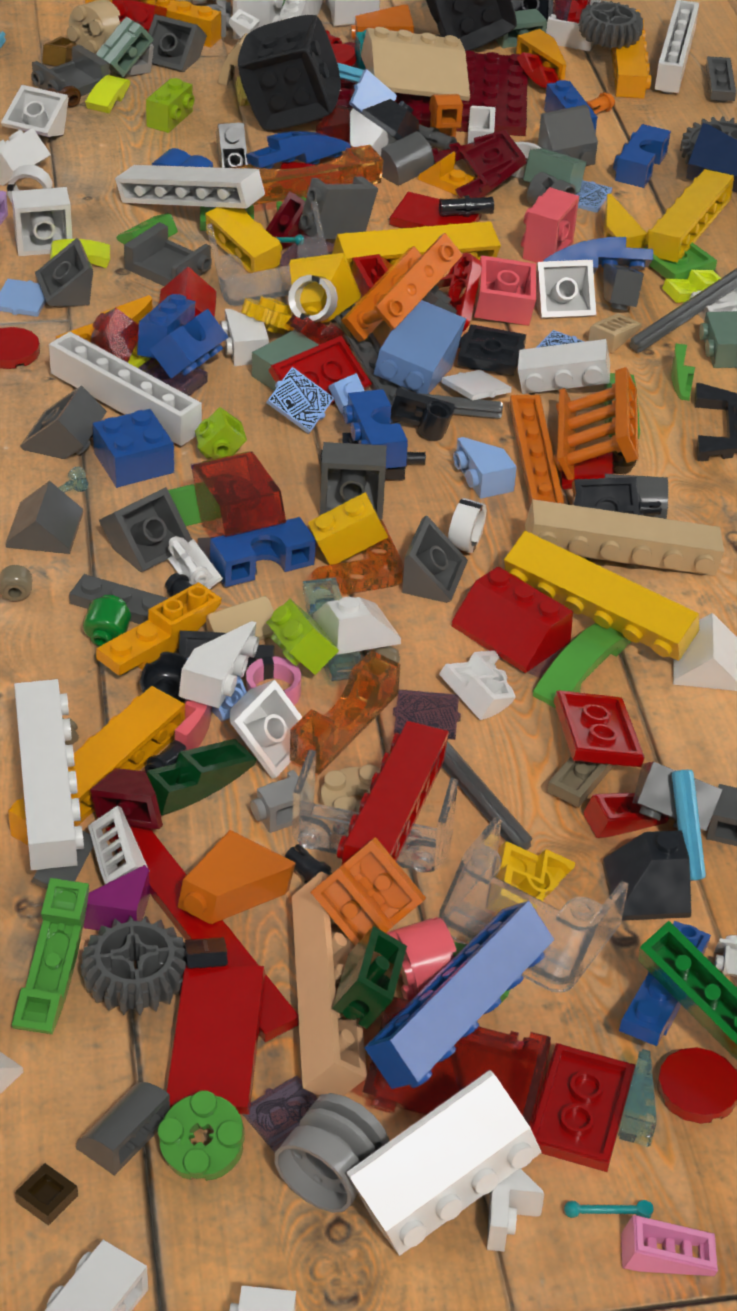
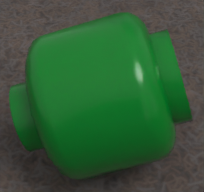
M103 595L100 598L94 599L89 604L83 622V630L92 643L101 646L127 632L131 621V612L123 599L114 595Z

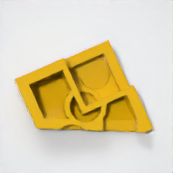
M505 841L498 850L487 909L500 912L504 908L530 901L534 909H536L544 901L545 897L559 885L560 881L574 869L575 862L548 849H545L538 856Z

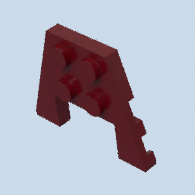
M506 130L475 137L473 143L462 146L459 142L449 144L450 149L438 152L437 148L432 149L434 164L455 151V162L463 159L477 178L455 189L458 198H462L464 195H469L470 198L484 197L527 164L524 153Z

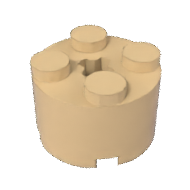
M95 0L76 6L69 17L67 36L71 41L76 42L77 45L80 44L96 54L116 30L117 26L120 25L118 18L120 12L108 0Z

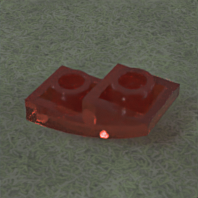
M293 314L286 323L318 344L325 343L339 336L343 337L345 334L332 323L329 326L319 321L315 323L307 316L302 320Z

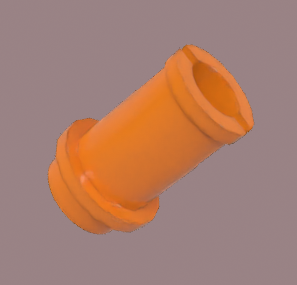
M606 92L600 93L593 100L586 101L595 114L602 111L609 112L615 105L612 94Z

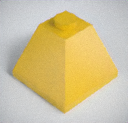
M344 252L290 260L291 284L302 276H322L331 281L338 295L337 307L329 318L320 322L303 321L302 325L329 322L360 299V291ZM312 282L305 286L300 297L302 308L311 316L320 313L327 301L325 289L317 282Z

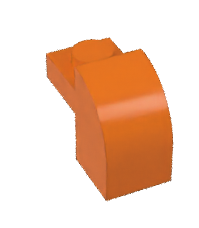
M433 94L429 104L431 112L430 127L438 128L441 133L456 138V128L461 127L463 103L460 95Z

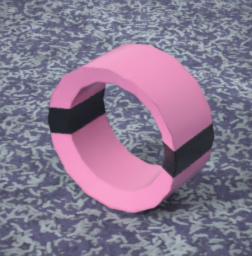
M278 656L258 659L249 666L246 671L247 692L257 687L256 685L260 681L280 679L291 685L283 691L293 705L298 702L301 696V671L298 666L292 664L288 659Z

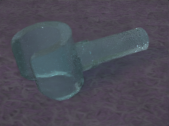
M79 466L72 468L68 473L69 481L58 487L64 493L72 489L78 492L85 491L89 483L84 469Z

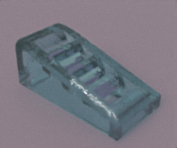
M642 1049V1052L639 1051L618 1136H620L619 1139L649 1147L654 1136L657 1117L650 1051Z

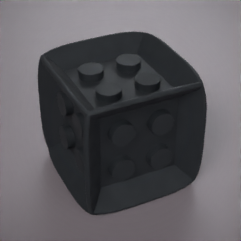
M426 0L431 15L437 23L441 37L447 35L457 37L461 40L465 51H471L511 32L517 26L512 0Z
M301 15L256 28L246 35L238 55L239 75L255 118L264 130H279L309 123L333 112L338 101L341 80L338 64L328 35L317 15Z

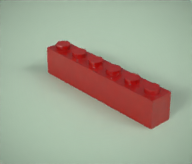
M407 721L401 734H394L390 753L385 752L380 773L375 772L373 775L370 793H364L360 803L359 814L354 813L351 818L348 836L343 835L340 839L337 858L342 859L341 866L375 837L397 862L445 760L449 731Z

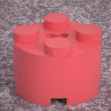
M429 918L386 933L407 946L399 978H402L405 986L401 987L406 1005L454 958L453 953L457 952L452 936L441 918Z

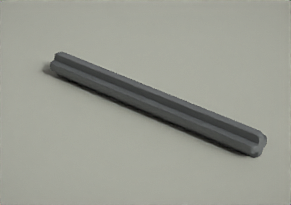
M737 268L633 336L629 343L630 348L635 353L642 352L703 311L706 306L712 305L737 288Z

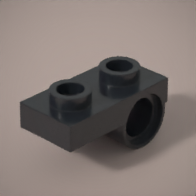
M397 388L391 404V419L418 426L419 433L424 438L438 441L446 434L454 413L455 404Z

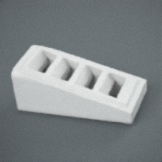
M116 806L88 825L105 884L143 865L147 867L121 807ZM114 822L115 827L103 834L102 829ZM118 834L119 838L108 845L106 841ZM122 847V851L114 856L112 855L113 851ZM125 858L126 863L117 867L116 864Z

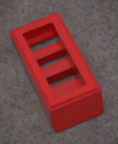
M635 793L593 794L584 810V817L596 838L612 837L665 824L669 818L662 815L660 821L640 814L641 806L632 803Z

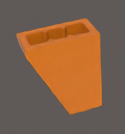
M408 4L356 15L355 25H351L350 29L351 40H356V32H363L367 28L384 27L390 31L408 30L414 33V24Z
M229 830L183 879L178 908L209 924L216 923L285 895L290 889L295 862Z

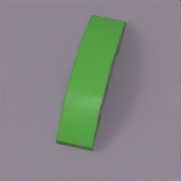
M597 623L591 625L573 639L558 655L533 690V697L556 708L553 701L556 690L580 692L581 683L610 654L617 657L631 641L626 639L622 633L612 628L606 629Z
M50 878L41 911L42 926L26 987L21 988L11 1025L12 1028L53 1034L66 1000L78 955L88 902V883Z

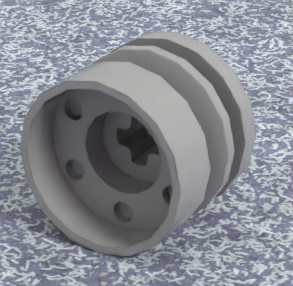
M334 1093L322 1094L301 1118L300 1126L294 1128L275 1152V1165L281 1178L289 1188L304 1201L332 1213L344 1212L359 1195L346 1172L387 1144L389 1138L377 1118L361 1104L346 1096Z

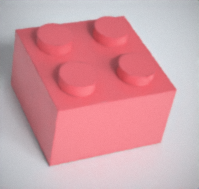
M549 187L542 196L537 198L536 203L527 209L524 215L526 232L521 241V247L524 248L523 259L535 263L543 262L550 255L573 244L579 202L578 195Z
M481 255L482 270L474 303V318L529 326L536 303V264Z

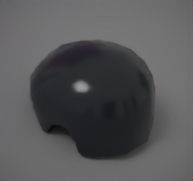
M166 651L162 652L156 661L146 663L139 681L142 694L153 686L184 702L186 699L179 697L181 671L187 659L179 653Z

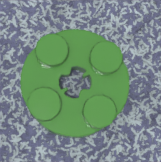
M199 1091L177 1102L167 1112L158 1127L161 1152L169 1167L182 1178L192 1180L191 1177L195 1179L205 1178L206 1181L220 1178L236 1166L243 1153L245 1128L239 1112L229 1101L215 1096L209 1091ZM209 1128L214 1132L209 1134L212 1141L206 1146L202 1142L195 1145L191 1143V1138H195L194 1132L198 1129L205 1130Z

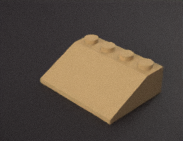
M384 27L366 29L361 51L364 65L368 71L392 92L429 97L433 94H459L461 100L469 101L470 91L466 53L460 39L451 35L439 37L431 33L414 34L408 30L390 31Z

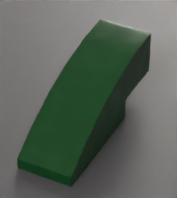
M236 739L179 752L176 764L147 771V776L156 794L160 814L165 815L183 809L221 790L253 767L257 759Z

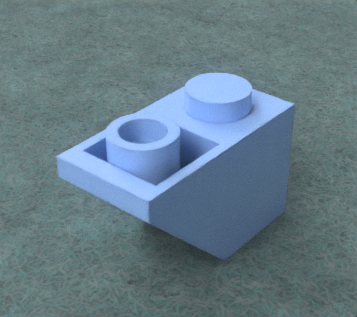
M465 437L457 438V449L453 453L455 467L461 470L466 477L468 486L474 489L480 499L514 491L517 467L503 448Z

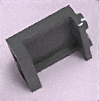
M80 44L72 47V61L49 69L38 61L32 62L31 77L33 84L43 90L54 88L58 92L66 86H75L80 91L81 96L90 93L103 77L110 75L109 63Z
M354 177L353 184H325L318 178H312L300 217L299 228L313 240L336 239L337 234L366 232L378 188L364 177Z
M159 222L124 245L125 269L165 286L187 267H190L199 276L211 269V246L204 244L195 251H192L169 241L168 226Z

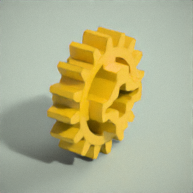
M263 296L260 297V300H253L251 298H245L242 313L255 320L264 322L267 331L282 334L285 333V330L300 332L303 320L292 313L289 304Z

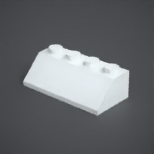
M489 1070L346 1173L374 1223L400 1256L411 1247L420 1244L426 1236L444 1223L456 1218L462 1210L481 1196L493 1191L499 1183L514 1172L526 1167L532 1159L542 1152L530 1126L495 1074Z

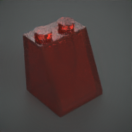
M253 451L191 464L203 527L227 537L286 523L281 490Z

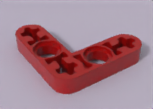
M463 253V256L451 267L449 273L445 277L443 276L436 284L439 288L450 286L448 296L451 298V301L449 303L457 310V315L466 318L463 331L467 329L471 321L482 270L481 261L470 253ZM464 288H466L465 293L463 294V296H462L461 298H459L460 293L462 292V290H463Z

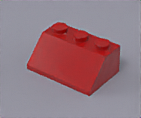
M498 566L475 581L454 616L451 626L489 651H495L499 657L527 673L571 642L573 611Z

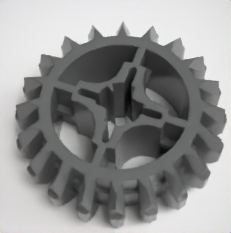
M593 2L592 5H586V8L582 10L580 15L579 32H581V36L586 38V41L593 42V45H601L602 48H627L630 45H635L642 35L643 18L641 13L636 12L635 8H629V5L620 4V2Z
M131 915L126 923H120L114 919L112 928L101 926L98 935H90L88 946L84 947L82 953L81 975L84 977L87 992L93 994L96 1003L105 1001L108 1011L119 1006L123 1015L129 1009H136L141 1016L146 1007H150L157 1012L159 1002L170 1005L173 995L181 994L184 969L187 965L185 943L182 937H177L174 927L165 929L162 920L151 924L147 916L142 921H134ZM134 961H136L138 969L134 968Z

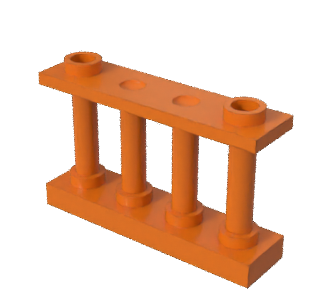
M443 233L423 255L419 253L415 246L407 249L341 321L358 342L364 341L383 320L391 330L395 329L463 255L446 233Z
M627 367L615 370V383L612 384L611 388L571 401L565 388L559 390V402L556 403L559 415L557 454L554 455V460L559 472L564 471L568 480L574 479V464L613 451L617 453L622 452L627 463L639 459L637 388ZM613 400L610 405L576 416L577 411ZM613 417L611 422L576 433L577 428ZM616 433L612 435L610 440L575 451V446Z

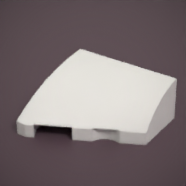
M495 651L474 652L468 662L445 664L439 674L480 720L490 718L503 711L516 698L512 687L507 683L508 677L506 672L496 668L495 663L499 656Z

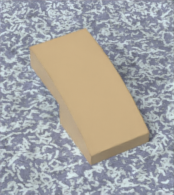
M247 33L239 39L226 58L219 75V84L227 86L233 78L235 67H238V55Z

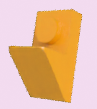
M453 151L420 173L418 180L457 195L455 189L475 180V177L466 174L462 170L454 169L455 151Z

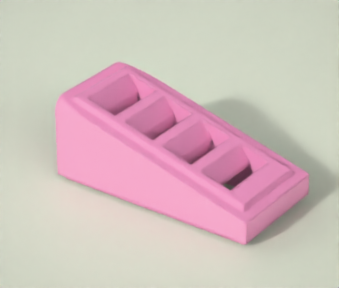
M636 1215L631 1217L622 1231L621 1248L622 1267L624 1269L639 1272L715 1276L718 1272L715 1234ZM657 1243L662 1244V1250L657 1249ZM675 1245H680V1254L676 1253ZM692 1246H698L699 1258L693 1257Z

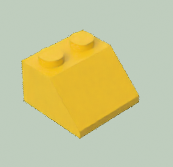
M366 492L308 522L319 547L331 567L388 538Z

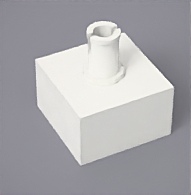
M67 187L11 191L18 256L50 254L52 241L73 239L71 205Z

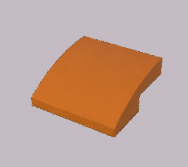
M376 837L310 892L354 946L359 943L372 926L387 933L395 924L426 899Z

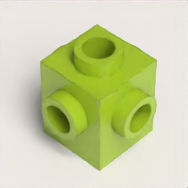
M221 407L208 419H204L195 430L199 451L206 458L212 457L221 464L230 456H233L247 441L242 422Z

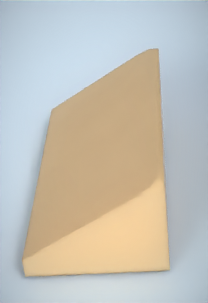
M261 596L208 614L206 617L207 632L228 633L248 622L254 621L257 622L255 636L259 637L260 641L274 634L266 623L272 617L274 610L269 599L266 596Z

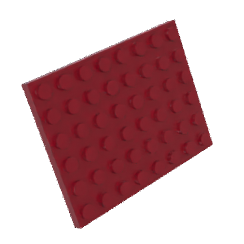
M346 42V43H344V44H347V45H351V46L355 49V43H353V42ZM466 50L470 99L469 101L461 100L463 103L461 127H457L456 131L468 132L471 106L495 107L494 132L506 130L509 135L526 136L528 75L517 60L520 54L499 55L495 52L482 54ZM355 62L352 67L358 68L357 63ZM340 79L341 91L333 112L328 115L327 122L350 124V112L354 108L349 102L355 91L354 85L356 83ZM395 93L397 95L395 102L398 104L401 101L405 102L414 109L411 114L419 120V124L430 128L431 112L429 104L431 97Z

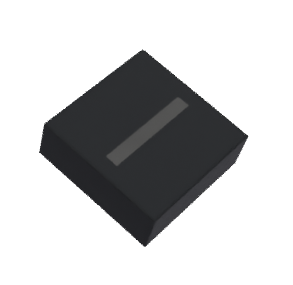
M224 937L185 940L188 968L228 965Z

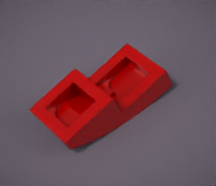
M522 52L517 57L524 72L539 86L546 89L547 84L559 81L555 69L544 67L539 55Z

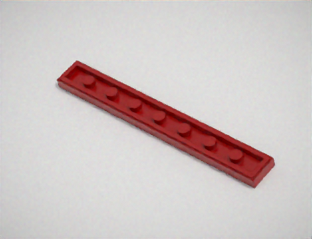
M115 825L106 828V832L115 827ZM130 826L149 869L150 894L186 940L224 937L228 957V965L226 966H259L223 920L209 924L178 908L183 879L187 874L150 828ZM118 834L109 839L110 843L119 838ZM122 847L116 849L118 853L122 851ZM265 973L259 1035L264 1042H267L299 1026V1016Z

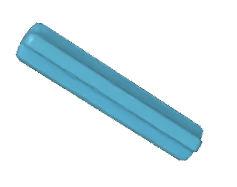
M689 769L677 770L672 773L678 830H682L689 855L690 881L701 880L705 878L706 872L694 772Z

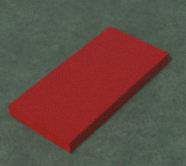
M186 965L183 974L167 1085V1093L170 1094V1109L177 1102L188 1096H192L199 1091H209L215 1096L229 1101L239 1114L250 1115L265 983L264 966H218L190 969Z

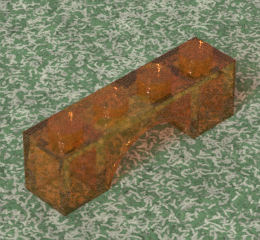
M371 650L352 668L348 683L341 697L326 714L322 715L311 709L290 729V760L320 775L398 695L401 664Z

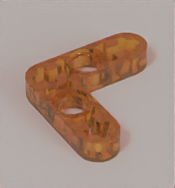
M381 519L380 521L388 538L361 551L364 556L363 560L326 565L313 570L311 574V590L315 595L324 598L394 587L402 582L403 562ZM374 549H382V550H385V551H387V552H385V553H376V552H373L372 550H374ZM359 574L365 577L362 579L351 578L350 575Z

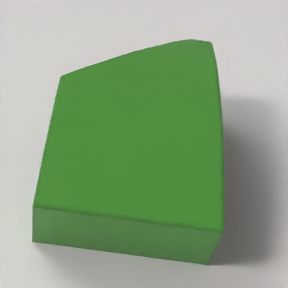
M676 343L671 369L672 384L678 397L681 400L689 401L695 367L684 365L687 345Z

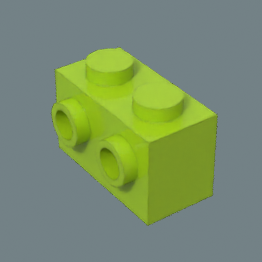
M170 78L146 99L147 127L169 133L191 114L195 101L193 85L183 82L178 78Z
M292 599L279 606L273 612L272 617L266 622L274 632L271 639L283 650L284 656L295 666L302 663L314 675L339 652V649L318 623Z

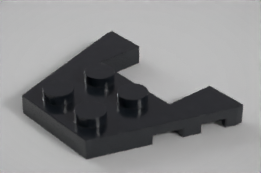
M696 383L695 408L726 410L727 438L698 435L697 461H708L709 456L721 455L722 459L733 458L734 453H737V393L703 383Z

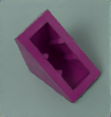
M143 865L89 892L83 928L100 930L101 926L112 928L114 919L120 923H126L130 915L134 921H142L150 897L149 869Z

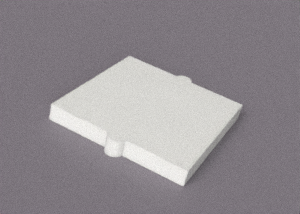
M482 370L466 373L459 372L456 375L442 377L443 384L472 401L511 393L512 389L511 386Z

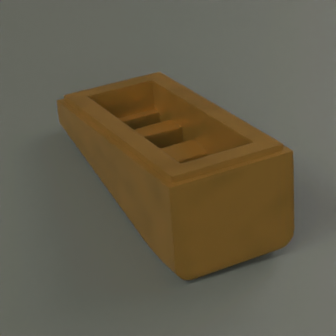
M60 36L44 44L42 62L52 66H59L72 60V47L77 45L76 42L71 41L67 37Z

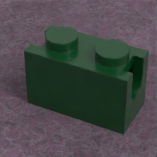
M372 926L348 954L332 1009L340 1014L342 1013L351 1020L360 1018L358 1024L368 1029L393 1001L407 946ZM373 952L379 953L381 956H377L371 963Z

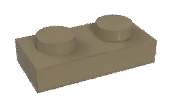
M571 756L549 781L547 792L579 808L614 765L574 761Z

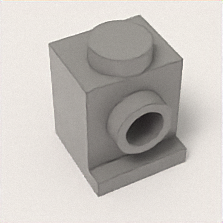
M294 770L287 772L286 779L257 788V799L250 802L253 816L257 821L263 822L269 833L309 820L310 793Z

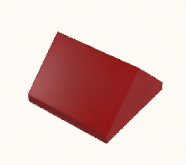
M190 267L183 270L161 289L159 304L169 295L180 294L186 296L188 300L196 301L195 317L209 309L215 318L217 291Z

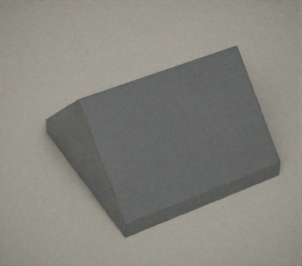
M76 238L35 272L45 300L50 306L90 305L93 269L81 241Z
M48 481L20 502L6 540V548L70 554L82 519L83 508L51 481Z
M427 515L421 519L404 558L402 593L448 603L452 601L468 560Z

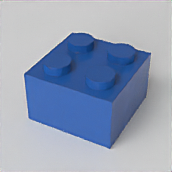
M151 409L138 410L134 413L110 417L92 423L94 453L116 488L174 473V443Z

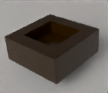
M44 1163L15 1192L16 1203L49 1226L76 1199L78 1187Z

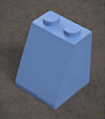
M421 300L402 322L390 332L380 348L374 375L418 394H429L442 380V377L453 367L466 318Z

